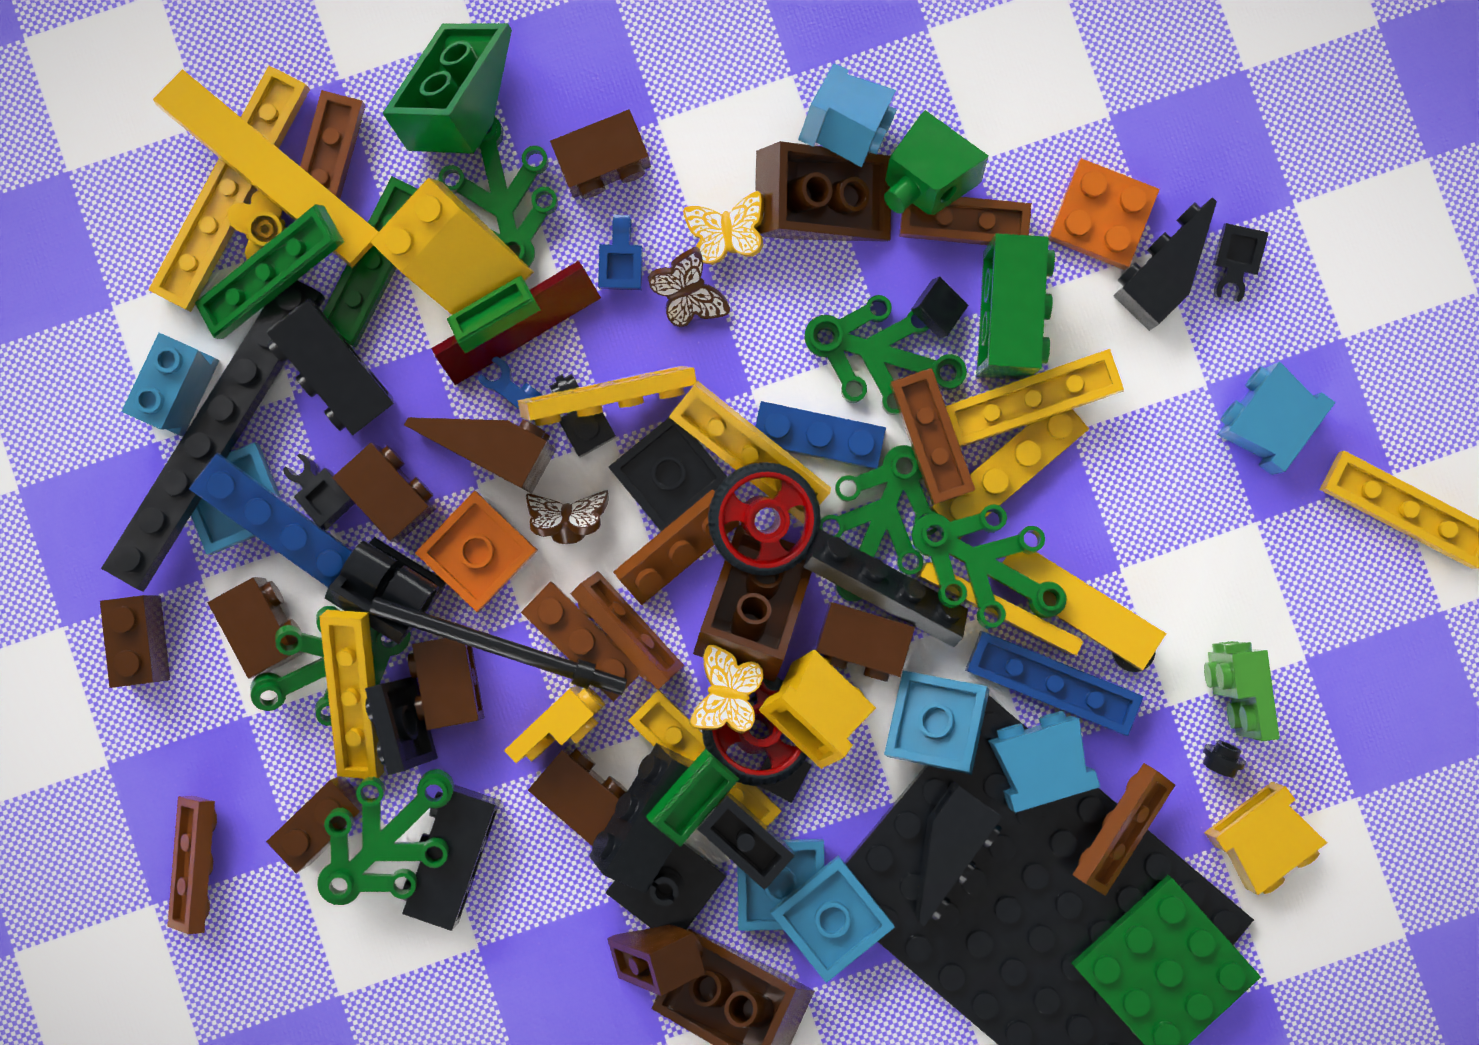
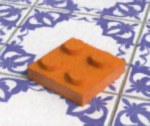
M1080 158L1048 235L1049 240L1126 270L1131 264L1160 189Z
M474 490L420 546L415 554L476 612H480L535 555L538 549Z

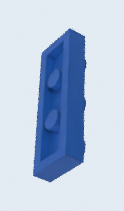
M764 401L760 402L755 425L756 428L787 452L872 470L878 469L886 427Z

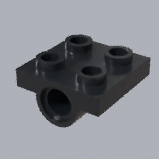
M374 537L369 543L363 540L355 547L346 560L340 575L328 587L324 599L344 611L367 612L369 614L374 597H378L426 613L442 594L446 583L436 574ZM369 614L370 627L397 644H400L413 629L412 627Z

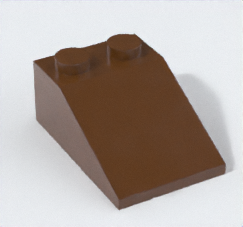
M779 141L756 150L755 191L761 192L764 197L763 220L756 230L762 237L790 240L890 241L891 209L884 200V194L891 188L885 181L891 156L868 153L862 167L822 146L813 147L806 144Z
M408 417L404 426L530 494L535 490L556 451L548 443L550 435L522 419L518 426L508 420Z
M740 524L736 527L731 544L743 555L756 559L760 552V541L747 534ZM784 539L779 540L782 547L787 551L795 545V543ZM806 557L796 564L795 567L775 575L750 574L739 570L725 560L693 654L703 657L708 645L718 646L733 654L738 666L751 661L758 663L763 669V678L775 682L784 661L812 571L804 568Z
M688 929L694 932L702 945L703 956L701 960L705 974L662 996L657 995L651 1009L712 1045H791L815 990L762 962L693 929Z

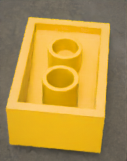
M429 177L370 241L403 275L451 315L517 277L522 276L526 282L534 273L443 182Z

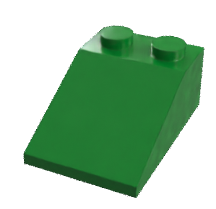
M508 23L441 24L382 113L407 151L475 153L494 121L512 33Z

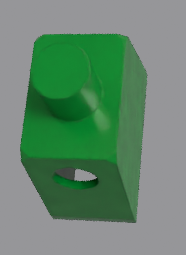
M924 110L889 159L885 181L891 188L884 194V200L887 206L896 213H903L913 203L926 214L935 215L982 182L989 155Z

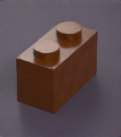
M630 109L550 140L573 198L580 195L583 199L597 196L606 190L605 185L621 180L622 183L635 181L645 174V169L651 168L649 155Z
M369 443L332 478L390 542L399 543L436 510L429 501L434 495L418 477L410 480L400 468L405 463L390 446L386 445L382 449L374 443Z
M252 577L207 602L248 679L255 678L261 673L271 672L305 653L299 651L294 655H284L276 648L275 635L279 628L285 625H293L300 631L301 629L293 619H287L280 606L284 603L283 596L273 581L267 582L266 578ZM286 635L281 639L284 645H293L297 641L294 635Z
M140 595L100 601L109 688L169 681L170 672L161 596Z
M829 602L815 650L818 653L824 654L823 657L827 658L834 667L846 670L848 662L865 667L863 675L888 682L890 674L901 677L915 627Z
M446 638L412 644L413 653L408 654V667L412 679L418 678L420 696L415 697L417 717L420 722L425 721L426 729H437L484 719L473 647Z
M565 747L531 785L528 791L593 846L597 835L605 830L614 815L619 798L624 793H627L628 790L612 776H608L604 780L592 769L596 763L581 749L576 747L572 752L569 748Z
M335 777L329 780L266 843L297 874L310 866L330 846V835L325 830L324 822L333 809L345 808L349 810L353 815L354 822L362 815V804L356 797L357 790L345 777ZM335 816L331 819V823L335 828L344 829L347 827V822L343 817Z

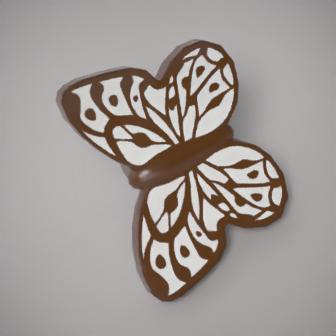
M693 247L677 256L671 262L670 268L655 269L648 276L649 286L653 292L667 297L666 314L668 320L674 326H687L695 314L703 319L723 317L730 313V306L726 297L716 288L704 284L705 281L701 278L703 259L698 247Z
M608 490L580 499L572 504H562L552 499L527 493L526 503L529 515L531 516L529 521L530 530L535 535L541 537L551 536L553 541L559 544H574L581 541L585 535L594 533L600 528V516L604 513L609 501Z

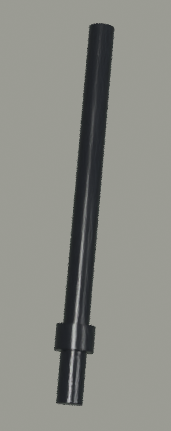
M374 597L369 614L571 679L570 684L588 689L590 685L622 696L626 687V678L595 669L596 664L582 659H578L577 662L567 660L378 597Z

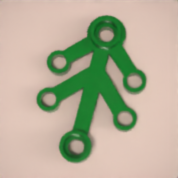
M494 116L490 133L485 135L478 147L481 150L490 193L468 180L462 170L455 165L443 167L439 172L438 180L445 184V179L449 174H458L460 176L459 182L454 186H446L454 194L461 195L495 216L500 234L495 231L493 232L508 247L511 245L519 246L520 254L518 257L530 267L535 258V248L531 241L547 215L556 211L558 198L549 187L537 188L531 197L533 208L518 229L514 219V212L537 175L547 169L549 159L545 150L539 146L526 148L522 154L523 165L507 189L498 145L503 140L504 131L500 121ZM531 155H541L543 157L542 163L536 167L530 166L528 159ZM542 195H550L553 200L550 206L542 208L537 205L538 198Z
M883 295L871 297L865 306L840 319L832 315H820L813 318L805 329V344L814 355L828 358L842 384L841 395L849 403L860 402L867 393V385L861 377L855 376L844 351L861 356L882 395V408L889 415H899L900 412L899 409H892L887 404L888 396L893 394L890 383L894 380L885 364L915 373L932 368L937 384L942 390L956 389L966 378V365L956 355L946 354L934 360L891 347L894 343L911 334L921 335L928 331L929 328L927 326L923 328L913 326L911 317L915 314L912 311L909 312L906 318L867 339L849 334L869 321L880 323L889 317L892 306L889 299ZM874 302L883 303L886 307V313L881 316L874 315L870 309L871 304ZM822 330H829L833 334V341L829 344H822L818 340L817 334ZM948 366L954 370L955 378L952 381H945L941 378L940 369L942 367ZM851 382L858 383L862 388V393L857 397H851L846 391V386Z
M900 445L892 448L885 455L881 467L855 477L851 475L842 476L835 484V494L840 500L845 502L855 500L863 490L884 483L887 484L879 500L839 516L826 515L821 519L819 528L823 530L825 521L834 520L839 525V531L834 537L839 538L843 532L870 522L859 550L872 557H875L887 529L898 556L896 559L897 568L905 575L918 573L923 567V557L920 552L913 549L897 509V503L903 490L915 514L913 526L922 515L937 514L935 511L930 510L919 481L922 478V474L912 446ZM905 458L911 462L912 469L910 473L901 474L897 470L896 463L899 459ZM844 481L853 482L856 487L854 495L844 496L840 492V484ZM932 528L930 531H927V536L934 534L938 529ZM906 554H913L917 558L918 563L915 569L907 570L903 567L902 559ZM835 584L836 591L842 599L850 602L862 599Z
M995 504L988 505L980 514L951 522L940 514L922 516L914 524L911 538L918 552L931 557L940 586L938 598L944 606L949 608L957 607L964 602L967 596L965 585L955 579L950 555L965 565L978 606L977 621L986 629L998 627L1004 622L1006 617L1004 607L995 601L988 577L1028 598L1030 610L1040 618H1052L1065 608L1066 594L1060 585L1054 582L1039 584L996 560L1021 552L1033 554L1040 550L1045 544V534L1039 527L1027 526L1018 535L972 547L958 538L981 530L988 533L999 531L1007 521V514L1001 506ZM987 512H994L998 515L999 524L997 526L987 523L985 518ZM929 528L938 529L941 532V540L938 542L931 541L927 536V530ZM1026 533H1032L1036 536V547H1030L1024 542V535ZM948 586L958 589L960 597L957 601H951L946 597L945 590ZM1045 591H1050L1056 596V604L1054 606H1048L1043 601V593ZM990 607L997 611L998 619L995 623L985 619L984 611L986 608Z
M324 606L317 612L316 624L320 632L319 616L326 610H339L337 607ZM285 625L278 629L275 635V643L280 653L294 655L301 651L322 658L283 677L272 672L257 675L250 685L251 701L256 708L263 711L276 710L283 705L286 695L326 676L321 637L302 633L293 625ZM370 627L376 685H379L390 656L400 654L407 648L411 632L408 633L400 644H397L394 641H382L381 637L383 634ZM286 635H294L297 641L293 645H284L281 639ZM326 688L324 696L315 705V714L319 723L325 726H332L331 716L321 713L324 707L329 706L328 689ZM268 690L274 691L277 694L272 700H264L260 696Z
M439 769L426 772L418 783L417 795L382 830L381 800L385 794V785L377 777L363 779L356 791V797L362 804V849L350 861L348 833L354 823L352 813L345 808H335L325 819L324 827L330 835L331 863L322 869L318 877L317 887L322 898L333 905H346L353 902L360 892H391L394 897L399 899L410 897L417 886V876L412 870L402 868L395 871L394 874L364 872L375 861H422L430 868H438L446 862L449 847L441 838H431L426 842L396 841L429 808H440L450 801L454 791L452 777L447 772ZM366 785L375 786L379 791V796L376 798L366 797L363 793V787ZM430 785H438L441 787L443 795L438 798H432L428 795L426 788ZM335 816H341L346 820L347 827L337 829L332 825L331 819ZM432 846L439 847L443 852V856L439 859H432L428 856L427 849ZM400 877L407 878L411 882V887L406 890L400 889L396 886L395 880ZM335 878L344 879L347 883V888L345 890L335 889L332 885V880Z

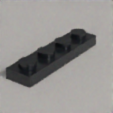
M819 529L808 551L804 568L952 647H955L963 639L968 608L962 605L954 608L944 606L938 598V592L923 585L917 579L911 578L884 564L878 558L872 557L847 544L841 538L834 537Z

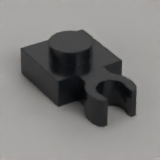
M1229 223L1223 224L1212 266L1225 268L1223 276L1214 286L1215 297L1221 298L1223 287L1227 283H1232L1236 287L1233 301L1240 302L1245 295L1244 274L1258 275L1269 232Z
M298 454L297 456L304 463L303 472L297 475L294 470L286 466L283 468V472L289 480L300 484L302 487L294 496L296 501L319 528L327 530L355 502L332 478L335 474L331 470L324 468L318 473L317 465L311 458Z

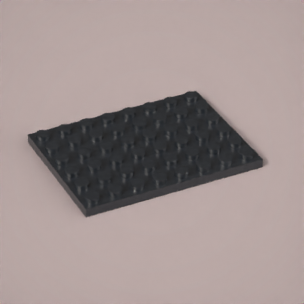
M988 696L972 775L925 765L844 862L895 926L878 943L998 1045H1144L1071 963L1167 875L1175 880L1232 945L1237 942L1254 919L1149 830L1144 834L1106 896L1073 876L1079 865L1082 853L1092 845L1102 829L1105 817L1115 809L1117 803L1102 790L1096 788L1016 813L1009 809L1003 791L1011 789L988 740L998 738L997 730L1022 723L991 696ZM954 781L1001 815L1002 819L998 825L1002 828L991 846L988 848L982 846L972 859L976 865L968 879L961 885L956 882L947 895L950 898V902L941 917L936 921L931 918L924 927L917 920L915 909L928 816Z

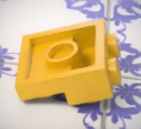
M579 686L571 687L504 751L515 763H518L525 757L532 762L555 740L560 745H563L571 738L577 744L599 724L594 716L606 704L591 687H588V689H582Z

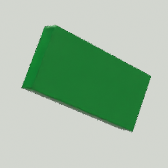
M520 276L447 318V321L458 344L464 353H467L541 309L523 277Z
M704 749L646 815V818L681 847L739 781V778L709 751Z

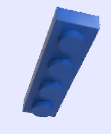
M219 453L214 455L189 487L192 492L326 587H329L340 575L346 560L353 551L326 530L319 528L315 522Z
M980 631L965 671L1125 736H1129L1144 697L984 631Z

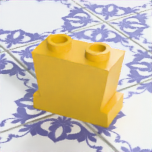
M814 649L791 663L779 692L768 697L759 711L822 769L846 757L853 746L847 738L876 707L864 697L860 689L846 680L830 664L827 658L821 656Z
M1270 782L1204 832L1214 847L1227 852L1245 889L1256 895L1262 892L1263 894H1268L1279 888L1285 881L1283 876L1295 867L1302 868L1311 864L1320 855L1318 850L1328 843L1289 806L1296 799L1287 787L1275 782Z

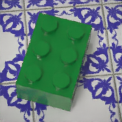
M996 233L983 251L976 377L1021 380L1034 375L1042 369V363H1048L1050 338L1043 337L1044 320H1050L1053 297L1052 294L1046 293L1047 277H1052L1055 266V251L1048 250L1049 237Z

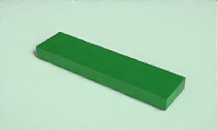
M391 176L368 223L377 231H380L417 191V188ZM374 245L353 268L348 264L346 265L323 310V313L345 340L355 348H357L396 270V267Z
M317 204L312 206L195 302L213 338L224 339L344 243L325 206Z

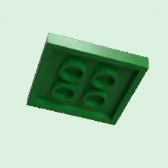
M1169 875L1162 879L1071 963L1144 1045H1188L1261 978L1257 971Z

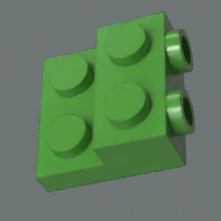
M1227 641L1213 643V651L1208 652L1209 662L1204 664L1205 681L1207 686L1213 689V695L1231 698L1232 703L1227 704V718L1230 727L1235 729L1236 735L1258 741L1280 739L1268 650L1252 649L1251 642Z

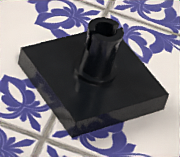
M684 842L681 847L675 844L646 894L615 880L605 893L650 928L672 924L687 930L727 877V873Z

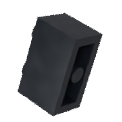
M729 792L697 828L700 833L764 890L795 856L793 849Z

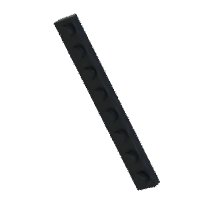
M297 280L264 306L101 567L102 570L142 592L145 591L202 499L192 492L189 487L216 453H219L224 458L228 457L284 366L267 346L266 343L271 338L266 332L309 297L320 308L325 300L321 292Z

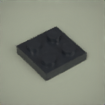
M669 417L608 466L660 531H663L712 489L716 491L727 477L698 440Z
M407 677L365 688L367 695L365 702L366 712L369 719L375 725L379 740L377 743L378 757L381 763L386 766L388 775L403 772L438 759L431 730H427L425 721L420 722L417 717L415 697L420 696L417 679Z

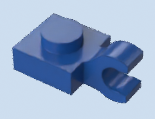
M613 214L612 245L599 244V289L642 290L643 247L642 245H630L632 233V219H630V215Z
M499 357L492 359L501 368L502 373L498 380L490 381L482 374L478 377L479 382L485 388L497 392L517 409H519L517 400L542 395L527 382L521 388L512 382L511 368Z

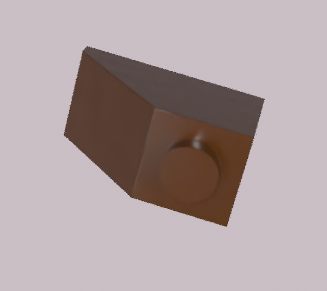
M671 924L615 934L607 938L618 978L662 996L705 974L701 960L703 956L702 945L692 931Z

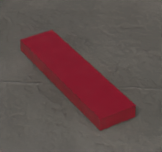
M576 261L530 289L541 310L467 353H464L454 335L432 347L431 349L436 359L454 385L459 384L494 363L492 361L494 357L502 358L601 299L580 261Z

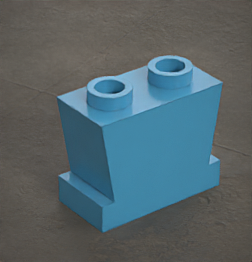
M833 63L810 104L798 140L813 147L815 143H818L862 167L869 152L877 155L884 137L892 124L897 109L890 105L896 90L849 75V69Z
M158 332L121 412L160 430L166 429L183 437L220 360Z
M1279 361L1266 368L1260 366L1251 375L1245 384L1249 392L1241 402L1235 400L1227 408L1220 419L1224 426L1217 434L1263 458L1259 466L1271 475L1286 472L1336 403L1322 392L1312 395Z
M1059 711L1040 717V725L1024 730L1022 724H1015L997 730L998 738L988 740L1011 789L1004 790L1003 792L1008 808L1013 812L1023 811L1100 787L1096 771L1085 764L1079 718L1073 716L1066 717L1064 711Z

